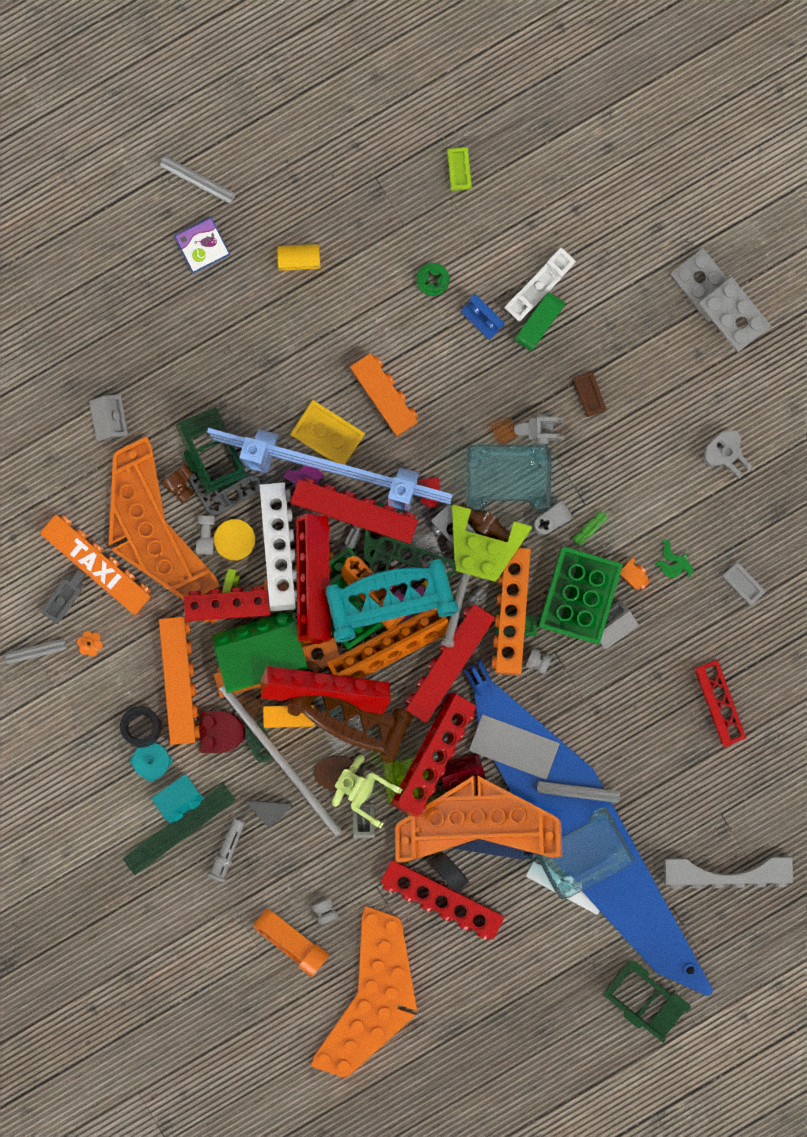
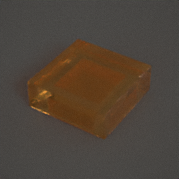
M511 418L491 426L499 445L519 437L514 432Z

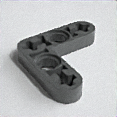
M193 473L189 478L206 510L214 516L220 515L254 496L260 491L261 485L257 477L248 476L221 492L214 491L216 493V496L213 497L214 501L221 503L219 511L216 512L214 509L210 510L212 506L210 500L208 499L206 502L204 498L210 497L214 492L207 495L202 494L199 491L200 480L196 484L194 483V480L197 479L196 475ZM247 481H256V490H246L247 495L243 497V493L238 486L242 484V488L248 486ZM231 490L239 492V499L235 502L229 501L227 497Z

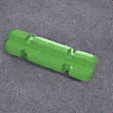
M602 511L598 512L594 516L595 519H591L580 530L581 532L573 537L577 545L581 546L586 541V538H589L600 527V524H603L608 519Z

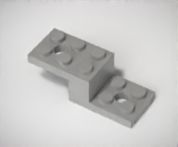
M704 248L670 273V276L708 323L712 321L737 353L771 327L733 277L728 279ZM702 272L705 275V281L697 283L694 280V274ZM739 317L746 319V328H738L735 323L736 319Z

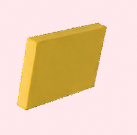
M312 400L290 435L328 460L346 465L365 433Z

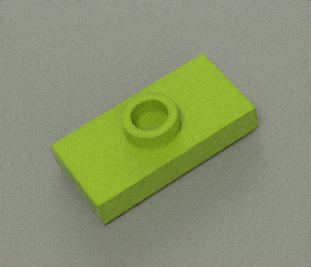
M468 147L447 149L451 191L472 189Z

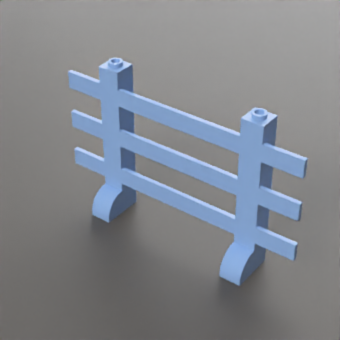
M208 428L207 431L214 441L242 448L240 459L247 469L268 475L272 459L276 457L390 488L388 506L394 507L399 511L409 512L414 495L448 505L451 503L453 494L417 485L419 472L399 467L396 478L383 476L277 447L279 434L258 429L255 439L244 438Z

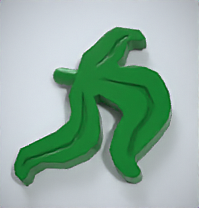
M663 540L662 542L665 545L663 550L664 558L668 561H676L677 563L669 566L664 561H658L655 563V566H660L667 577H678L682 569L688 572L687 577H690L694 571L690 562L686 560L688 554L685 553L683 557L674 555L671 551L670 542Z

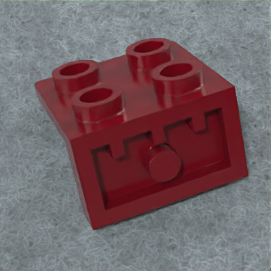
M474 753L448 761L445 766L446 771L442 776L446 792L472 776H476V796H478V776L486 779L479 754Z

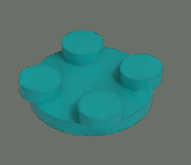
M155 742L148 747L138 748L131 757L130 763L138 775L149 782H154L165 774L168 767L172 765L173 759L168 755L163 746Z

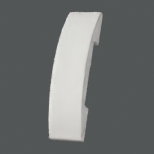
M560 248L504 309L520 322L559 282L576 261Z

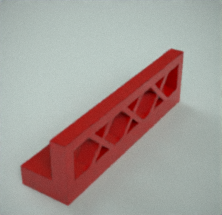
M718 660L694 668L722 747H727L747 739ZM715 665L718 674L713 681L708 679L705 669ZM715 685L724 689L725 694L721 701L715 698L713 692ZM722 705L731 708L732 714L729 721L722 717L720 711ZM730 724L738 728L739 737L730 739L728 733Z

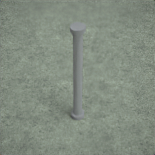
M461 573L454 600L458 604L459 612L450 616L445 638L441 641V644L446 647L454 646L453 637L470 576L465 573Z

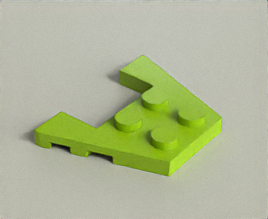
M453 505L452 517L456 571L496 582L531 531L532 526L514 521L508 542L466 531L471 509Z

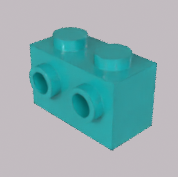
M186 774L151 798L169 823L178 821L185 812L195 809L204 800L201 793Z

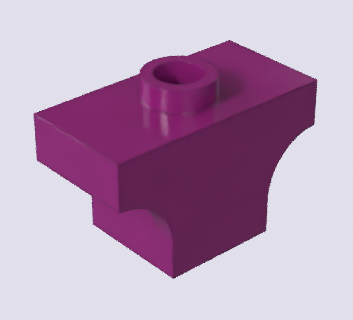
M304 465L299 471L288 470L284 478L293 483L295 488L298 479L303 480L304 477L315 480V485L319 486L324 474L316 468Z

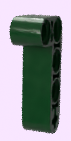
M390 537L380 539L370 564L371 571L374 574L379 573L374 570V564L377 561H383L386 564L384 571L389 570L392 560L415 568H429L422 566L420 562L423 556L428 555L432 560H436V558L441 559L444 565L446 563L450 564L452 572H447L448 578L452 577L456 571V565L451 559ZM384 541H390L393 544L391 552L385 553L381 550V544ZM405 548H409L413 552V556L409 560H404L401 557V551Z

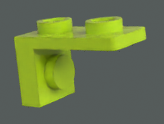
M228 568L222 593H230L231 588H237L240 576L237 575V570Z

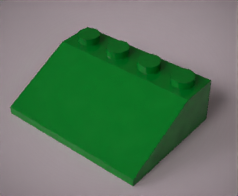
M564 546L560 547L537 627L600 645L623 564Z
M292 611L211 635L226 693L260 684L267 666L301 671L308 669L302 644L298 642V629Z

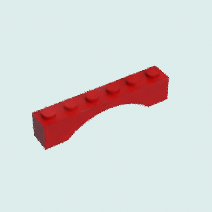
M271 666L266 667L260 681L261 698L283 701L300 696H329L350 702L363 712L384 714L391 700L390 682Z

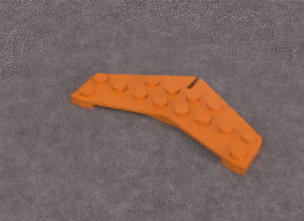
M146 436L116 451L113 455L108 546L125 538L128 541L110 550L182 600H184V596H188L189 591H201V595L209 593V590L221 587L217 577L165 521L153 449L148 437Z
M472 776L427 804L425 811L419 817L408 816L398 822L395 827L396 862H410L476 839L498 843L551 858L562 857V827L558 817L478 776V796H476V776Z
M365 906L361 927L358 994L314 1055L311 1067L340 1077H348L416 1016L414 1013L398 1008V1005L417 1011L403 926L397 916Z

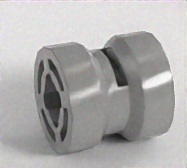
M532 648L525 667L529 669L535 668L539 673L545 675L552 655L547 653L541 654L539 650Z
M331 898L311 906L318 915L319 925L326 924L339 917L332 908L333 902Z

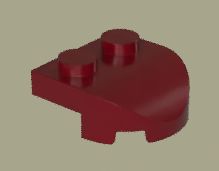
M200 711V753H230L235 751L240 743H243L245 726L235 713L230 711Z

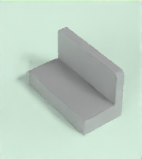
M121 394L102 396L89 401L97 441L128 436Z
M618 600L610 608L600 642L604 649H608L638 627V623L632 613L621 600Z

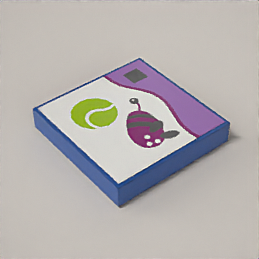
M211 217L174 236L193 274L230 256Z

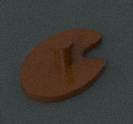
M346 757L324 759L315 768L314 776L316 781L325 789L336 792L335 784L346 767L350 768L354 760ZM360 767L356 775L364 777L363 770Z

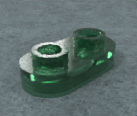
M256 722L258 726L262 729V731L265 733V735L269 738V735L267 733L266 728H264V725L260 722ZM247 726L245 735L255 759L259 762L270 761L273 757L269 752L266 756L260 754V749L265 747Z

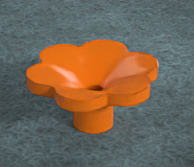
M85 631L82 637L78 638L77 645L80 647L79 651L82 655L88 654L91 657L97 655L98 651L103 648L100 634Z

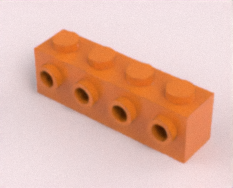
M370 353L350 366V370L398 438L418 424L416 420L418 415L412 407L408 408L404 402L407 399L401 390L396 391L393 386L395 381L389 372L387 374L383 372L381 367L384 365L377 355L373 357Z

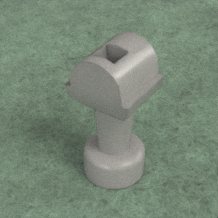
M198 516V524L202 525L201 536L196 543V554L213 555L214 537H211L210 525L215 524V517Z

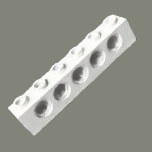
M285 482L260 485L270 610L296 609L297 590H294V582H297V569L293 570L292 562H296L295 549H291L290 542H294L293 529H289V522L293 520L292 509H287V502L291 501L290 489H286ZM274 503H280L282 505V507L279 510H273L271 508V506ZM276 523L284 525L281 530L273 529V525ZM277 543L286 545L283 550H276L274 548ZM279 563H285L287 568L279 571L276 569V566ZM286 583L289 585V588L285 591H280L278 586Z

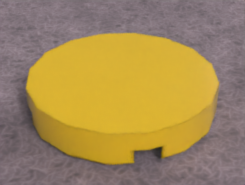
M239 519L223 522L214 534L216 550L222 557L228 560H242L250 555L255 547L256 537L253 529L248 523Z

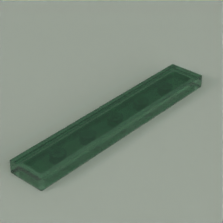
M223 783L207 795L198 807L185 812L181 819L168 824L122 859L132 873L136 875L236 801L235 797Z

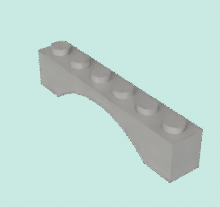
M770 856L749 870L732 874L713 873L703 870L686 858H664V884L670 885V889H681L682 885H691V888H703V884H712V888H724V884H733L734 888H744L745 884H754V887H766V883H775V887H787V883H793V862L790 856Z

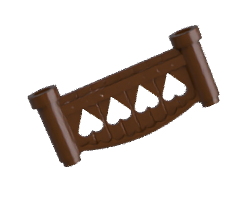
M306 661L308 669L304 671L321 672V668L317 664ZM320 696L290 698L287 706L289 714L299 716L300 713H303L313 723L332 736L354 746L380 752L381 760L386 763H392L395 760L406 728L411 725L413 715L405 709L396 708L393 710L392 715L386 712L384 714L363 712L350 702L329 696H322L325 706V713H322L310 705L313 700ZM340 705L344 722H339L337 718H331L329 711ZM359 715L363 730L359 732L355 727L351 728L348 725V720ZM377 724L381 741L375 740L374 737H369L366 734V730Z

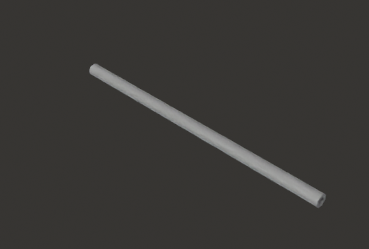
M224 685L220 687L219 690L333 834L338 836L342 832L339 826L232 692L226 693Z

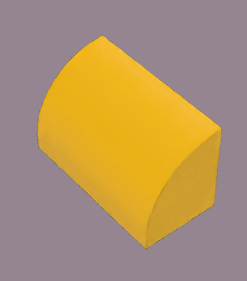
M319 244L278 246L279 271L321 269Z

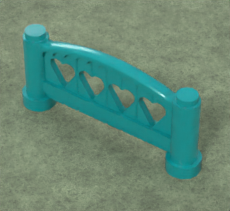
M437 559L429 562V568H399L375 573L343 589L339 588L337 584L326 587V596L335 628L333 633L335 642H345L356 637L355 628L436 608L439 617L458 613L459 607L457 602H454L445 565L442 563V560ZM422 578L427 579L428 584L423 597L410 586L413 580L419 582ZM401 583L407 585L408 588L403 602L390 592L391 586H399ZM381 588L387 591L382 607L369 596L371 591H378ZM360 593L366 595L361 612L348 601L350 596L354 595L357 597Z

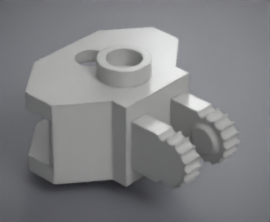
M536 414L535 418H529V423L515 425L514 432L518 436L522 435L523 437H529L530 440H535L536 444H549V441L564 440V435L553 434V424H561L563 419L548 417V414Z
M736 430L721 432L705 447L703 461L709 467L723 466L725 469L728 468L738 479L743 475L732 464L736 459L744 468L749 470L752 467L742 455L743 452L740 450L741 435ZM717 443L722 444V449L717 447Z

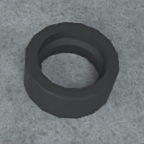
M136 706L127 710L120 722V732L123 738L132 746L138 748L154 744L162 731L161 721L157 714L144 706ZM138 715L148 716L153 723L152 732L144 739L134 738L129 732L130 721Z
M444 852L431 862L434 868L456 892L469 882L467 877Z

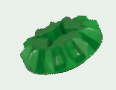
M428 263L420 268L416 281L418 288L425 295L437 296L441 295L448 288L450 277L444 266L438 263ZM428 272H430V274H432L434 277L441 275L439 279H437L438 287H436L433 283L425 284L429 280Z

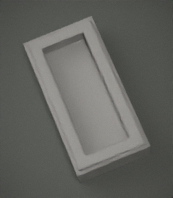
M735 562L722 575L750 606L766 592L738 562Z

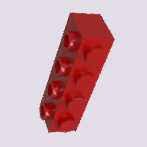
M264 586L251 587L252 591L244 592L243 588H231L230 593H222V589L209 590V594L201 595V591H189L188 596H184L185 621L271 616L269 592L264 590Z

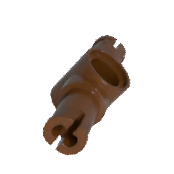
M464 502L460 505L461 507L471 509L468 520L472 522L473 529L486 537H496L501 541L508 542L511 532L501 526L498 518L485 510L483 512L477 511Z

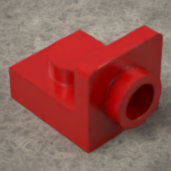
M439 478L418 479L420 486L440 491ZM420 497V505H425V508L438 507L437 503H441Z

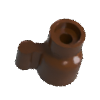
M186 463L162 481L170 493L177 494V499L181 504L195 494L191 488L186 486L187 481L193 475V472Z

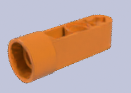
M356 556L349 557L341 569V576L348 585L374 574ZM384 588L378 591L373 590L369 593V596L382 607L387 591ZM363 593L358 594L359 597L365 602L366 595ZM404 617L383 621L381 623L388 630H390L394 626H396Z
M265 909L252 925L258 933L299 964L298 967L311 978L330 955L318 944L314 945L269 909Z

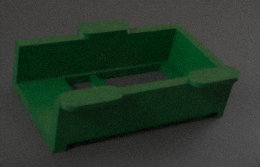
M217 407L183 420L175 426L186 449L183 454L191 471H196L206 495L246 478L247 473L234 446L224 444L235 472L211 482L198 452H203L204 449L221 442L215 441L205 446H199L196 449L192 441L193 438L207 433L208 428L227 433Z
M628 960L602 993L624 1011V1018L637 1028L644 1027L663 1043L666 1040L664 1037L684 1012L687 1013L691 1008L690 1004L677 994L671 995L649 977V972L636 961ZM631 970L657 990L646 1005L639 1010L638 1015L612 995ZM660 992L668 1000L652 1021L647 1023L640 1016L645 1014V1010Z

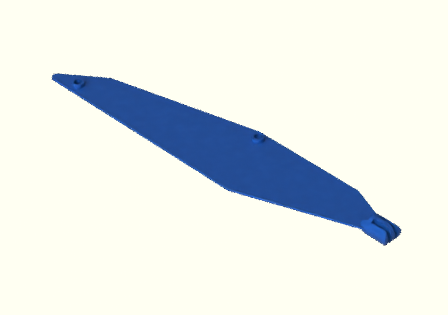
M481 659L477 660V663L486 678L484 681L474 663L470 664L479 682L478 684H475L466 667L462 668L475 693L478 725L482 715H486L560 744L546 780L495 761L511 793L560 819L562 827V857H554L552 859L656 973L706 996L711 995L713 989L612 802L537 792L539 781L604 789L594 769L496 685ZM687 967H694V971L688 973L686 971Z

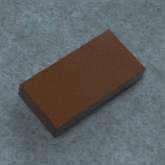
M593 371L572 378L586 417L607 410Z

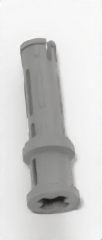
M234 818L219 855L214 857L215 863L211 873L207 875L223 883L226 881L224 878L229 866H232L231 857L246 824Z

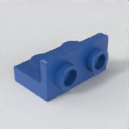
M476 294L469 299V303L461 310V313L488 340H491L505 325Z

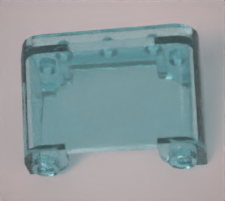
M472 445L467 447L466 506L478 510L486 506L487 501H529V504L536 510L550 508L552 473L550 448L542 445Z
M606 807L594 810L589 818L590 823L562 837V857L551 858L536 854L554 891L561 899H567L629 866L635 860Z

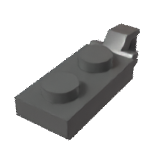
M78 569L73 577L68 575L67 578H64L41 610V613L56 624H59L82 592L85 585L81 582L87 574Z

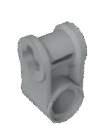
M562 500L538 517L533 523V529L538 535H546L574 517ZM540 520L543 523H548V525L546 526L547 531L544 528L541 530L539 529L538 526L540 525Z

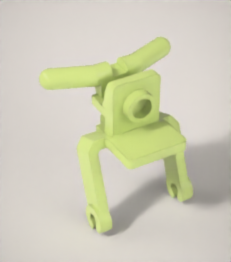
M358 755L350 768L343 770L335 784L337 791L332 799V805L334 807L339 806L344 793L349 795L348 800L352 802V810L369 820L376 827L381 828L383 823L360 809V806L371 795L375 780L401 794L403 789L375 773L368 774L366 778L356 775V772L365 760L363 755Z

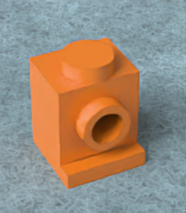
M631 558L622 568L620 577L635 591L639 588L643 590L650 583V580L645 575L647 571L640 564L635 566L633 563L636 560Z

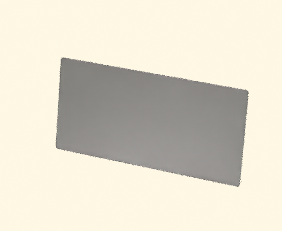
M482 715L469 751L546 780L560 744Z

